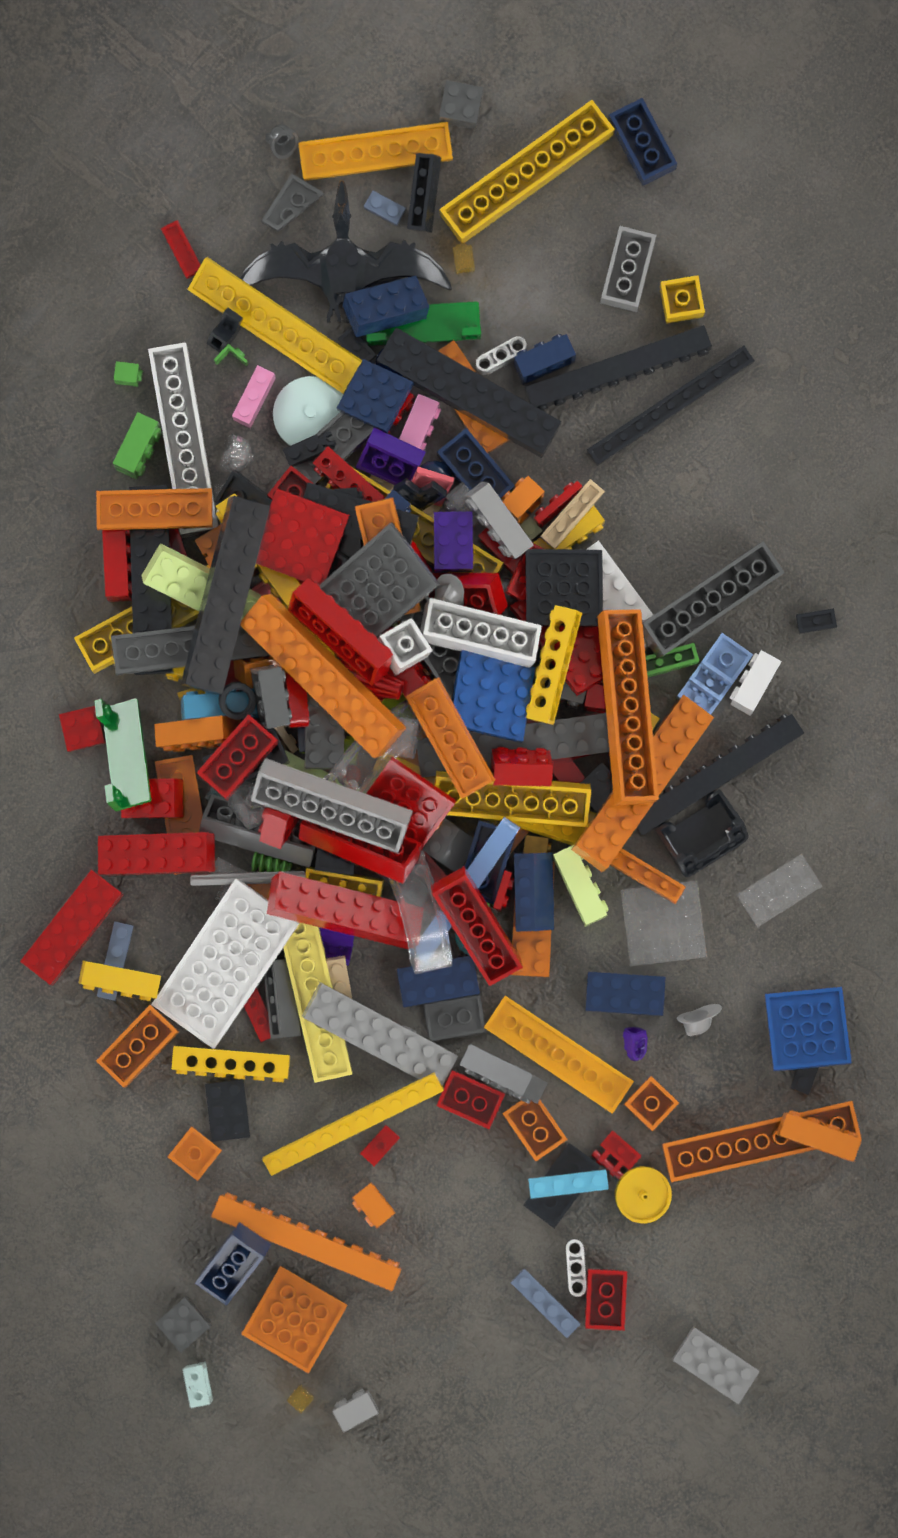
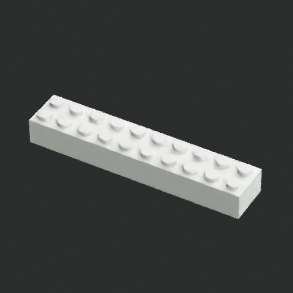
M186 342L148 349L172 489L212 488ZM213 490V528H179L182 538L206 534L219 526L215 515L216 507Z

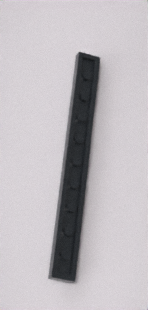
M745 346L740 347L588 448V454L597 466L754 363L755 360Z

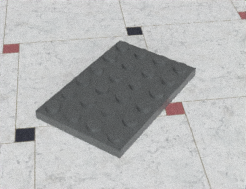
M390 523L319 586L327 595H331L340 607L345 608L351 617L360 621L369 633H373L378 638L440 583L396 526Z

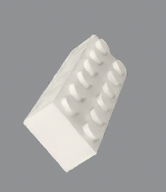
M599 540L586 550H602L603 611L641 609L642 622L653 615ZM644 639V646H645V650H646V649L649 648L650 646L648 645V643H647L646 640Z
M430 598L424 607L420 632L429 644L457 651L466 650L530 668L536 660L541 625Z

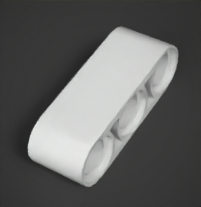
M514 337L479 356L476 361L478 373L488 375L514 361V357L517 356L516 353L519 351L514 350L513 345L520 343L523 349H526L524 338ZM499 352H503L506 354V358L499 360L496 355ZM487 361L490 366L487 369H483L479 364Z
M572 1239L566 1244L568 1288L572 1295L579 1297L586 1291L584 1247L579 1240ZM572 1243L580 1245V1251L576 1254L571 1253L569 1250V1246ZM575 1262L581 1264V1271L579 1273H573L570 1269L571 1265ZM575 1282H580L583 1285V1289L579 1293H575L572 1290V1285Z

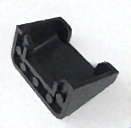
M720 789L709 793L705 801L706 806L675 826L672 822H664L655 829L656 834L684 877H690L742 845L749 837L743 820Z

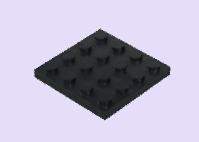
M528 549L525 551L526 622L541 625V627H550V613L556 605L581 612L582 616L579 627H598L597 616L603 611L602 550ZM562 623L559 627H565V623Z

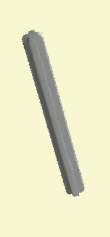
M304 871L284 872L287 874L305 878ZM279 872L192 874L190 876V883L192 886L232 885L237 878L245 884H269L272 877Z

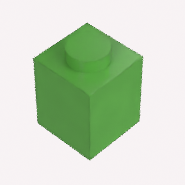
M116 361L115 384L138 387L139 381L143 379V370H140L139 364Z

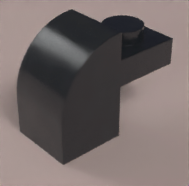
M227 308L219 324L211 331L206 344L220 353L238 335L242 327L243 317Z

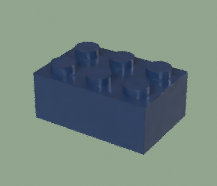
M558 334L551 338L552 341L547 343L542 341L535 344L531 350L523 349L516 353L514 367L523 385L575 363L576 353L567 334L563 336Z

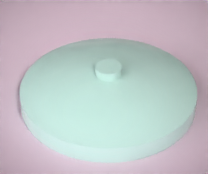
M315 376L302 377L290 382L277 396L273 408V420L279 436L285 443L291 446L317 434L340 413L337 410V406L344 394Z

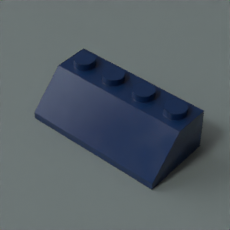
M553 852L514 853L516 931L554 930Z

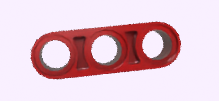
M285 673L284 689H287L289 695L287 708H290L292 713V719L288 728L308 727L307 691L289 673Z

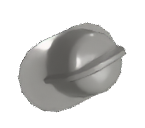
M452 574L441 575L437 579L440 585L435 588L434 599L463 606L464 588L462 582Z
M719 1004L706 1005L679 1015L677 1021L683 1023L688 1036L702 1034L709 1029L712 1017L720 1013L722 1007Z

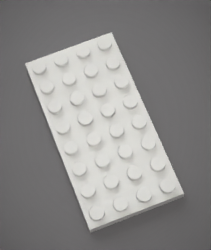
M237 878L157 995V999L155 998L151 1004L213 1049L217 1047L300 924V922L267 915L268 900Z

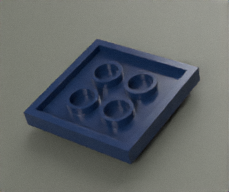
M363 359L341 398L337 410L388 433L414 383Z

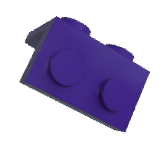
M319 927L326 958L345 955L346 965L349 966L354 936Z

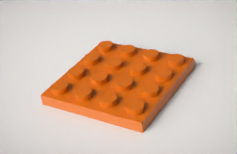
M280 1266L244 1328L242 1335L309 1374L348 1305Z

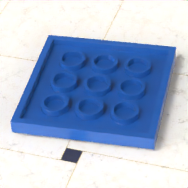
M466 650L460 651L452 702L467 729L519 743L523 742L527 721L526 707L530 703V692L535 667L527 668Z
M842 987L765 994L773 1071L851 1064Z

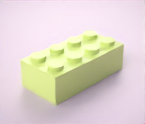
M572 845L553 854V860L586 927L607 916L606 912L609 909L604 900L601 901L598 896L601 892L597 883H592L590 879L592 873L589 866H584L583 858L571 850L574 846Z

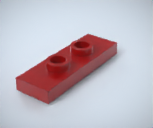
M178 220L162 227L161 231L186 279L196 275L201 264Z
M256 987L244 1008L260 1042L271 1038L267 1008Z

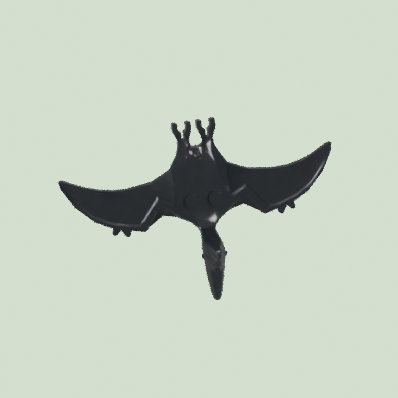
M343 180L339 181L337 187L334 214L332 215L337 237L331 245L321 251L310 253L296 243L284 245V242L280 241L277 247L274 244H270L271 249L259 255L244 270L240 277L241 280L250 286L265 280L289 278L305 280L320 287L330 304L327 313V323H331L330 319L333 316V310H335L337 322L341 323L338 305L344 302L345 294L365 289L369 285L383 279L416 276L418 279L435 283L450 291L452 290L451 283L443 269L428 254L416 249L415 242L408 245L406 240H403L402 244L389 242L377 252H371L358 247L349 239L348 234L352 215L349 210L346 184ZM346 315V323H349L348 317Z

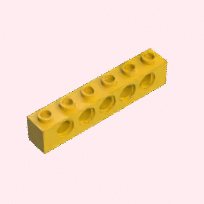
M555 605L554 610L550 613V627L545 633L546 642L540 652V666L536 668V681L530 692L532 696L531 701L526 707V718L554 725L582 613L577 610ZM565 623V629L560 632L559 626ZM560 642V648L555 651L554 645ZM555 660L556 665L550 670L549 665L551 661ZM550 679V686L545 688L546 680ZM545 698L546 704L540 707L541 699Z
M173 1047L172 1070H176V1074L187 1075L188 1071H195V1075L207 1076V1072L215 1073L214 1077L226 1078V1074H233L235 1079H245V1076H253V1080L264 1081L265 1077H270L272 1082H284V1079L289 1078V1055ZM190 1056H195L198 1060L197 1065L194 1067H190L187 1063ZM211 1057L217 1061L216 1067L212 1069L208 1068L206 1064L207 1060ZM229 1059H234L236 1062V1067L233 1070L226 1068V1062ZM249 1060H252L256 1065L255 1069L251 1072L245 1069V1064ZM267 1062H272L275 1066L272 1073H267L264 1070Z

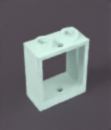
M206 1362L187 1365L183 1368L190 1408L210 1404L213 1401Z

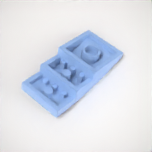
M721 633L676 698L679 699L682 695H685L709 714H712L753 654Z

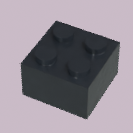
M603 763L581 782L591 786L590 808L595 813L599 811L613 791L612 772Z

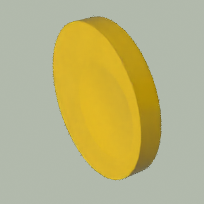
M640 1166L630 1169L619 1179L615 1189V1201L618 1209L626 1218L636 1223L656 1221L665 1214L671 1203L672 1192L668 1180L661 1172L651 1167Z

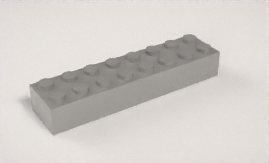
M266 758L258 773L251 801L396 853L399 852L413 812L404 807Z
M321 982L302 1014L304 1019L418 1079L435 1072L442 1086L458 1058V1055Z

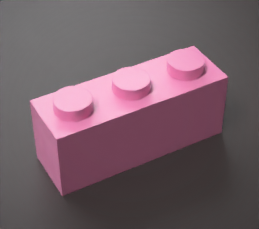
M257 365L232 415L234 421L251 429L276 379L273 372Z
M418 394L399 439L425 451L427 445L424 443L427 436H431L434 426H432L433 420L438 419L441 413L439 402Z

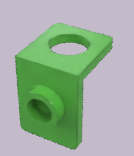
M230 344L214 359L215 364L218 365L231 352L246 367L248 366V361L244 358L245 354L239 348L234 349Z

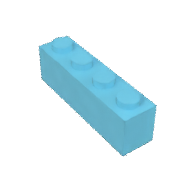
M606 1170L528 1179L530 1198L609 1189Z

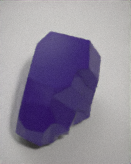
M640 1027L624 1028V1049L627 1051V1056L632 1061H639L645 1056L647 1051L648 1038L646 1030Z

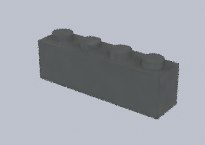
M286 959L275 960L264 976L271 1039L301 1036L298 1009Z

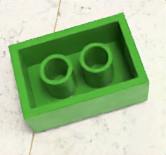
M137 412L113 461L117 471L136 480L144 474L146 469L144 464L147 458L151 459L154 453L153 446L155 442H159L163 433L158 421Z

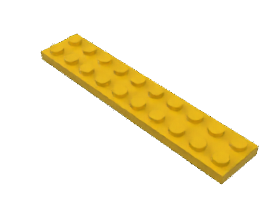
M208 257L203 260L187 289L221 313H224L227 308L243 317L242 327L342 394L345 393L354 374L362 363L360 358Z

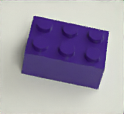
M373 428L356 467L396 485L406 478L410 481L412 480L426 451Z
M472 511L434 512L435 573L473 572Z

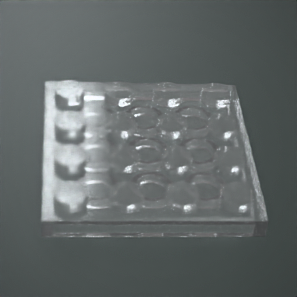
M697 881L681 882L682 885L686 886V889L676 904L647 887L621 890L630 967L707 957Z

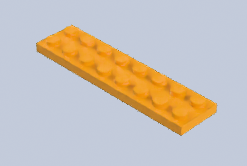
M448 122L298 142L304 181L415 166L416 153L442 157L441 162L453 160Z
M504 996L484 1026L486 1030L612 1114L634 1082L507 996Z

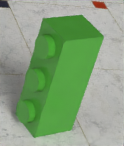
M694 643L674 648L660 658H657L655 654L645 656L647 678L699 663Z

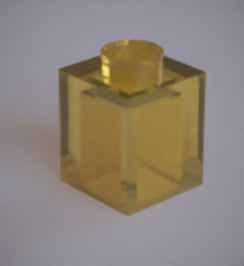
M462 243L453 247L456 274L475 272L472 245Z
M300 1384L287 1399V1402L299 1413H302L315 1397Z

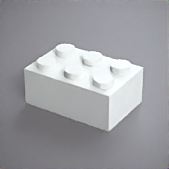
M762 650L759 654L755 653L748 664L751 669L749 671L745 670L739 680L742 685L740 688L736 686L730 696V699H732L730 705L751 715L782 661Z

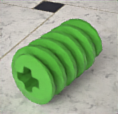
M254 852L251 866L253 872L258 868L259 872H264L265 870L267 872L291 871L293 863Z

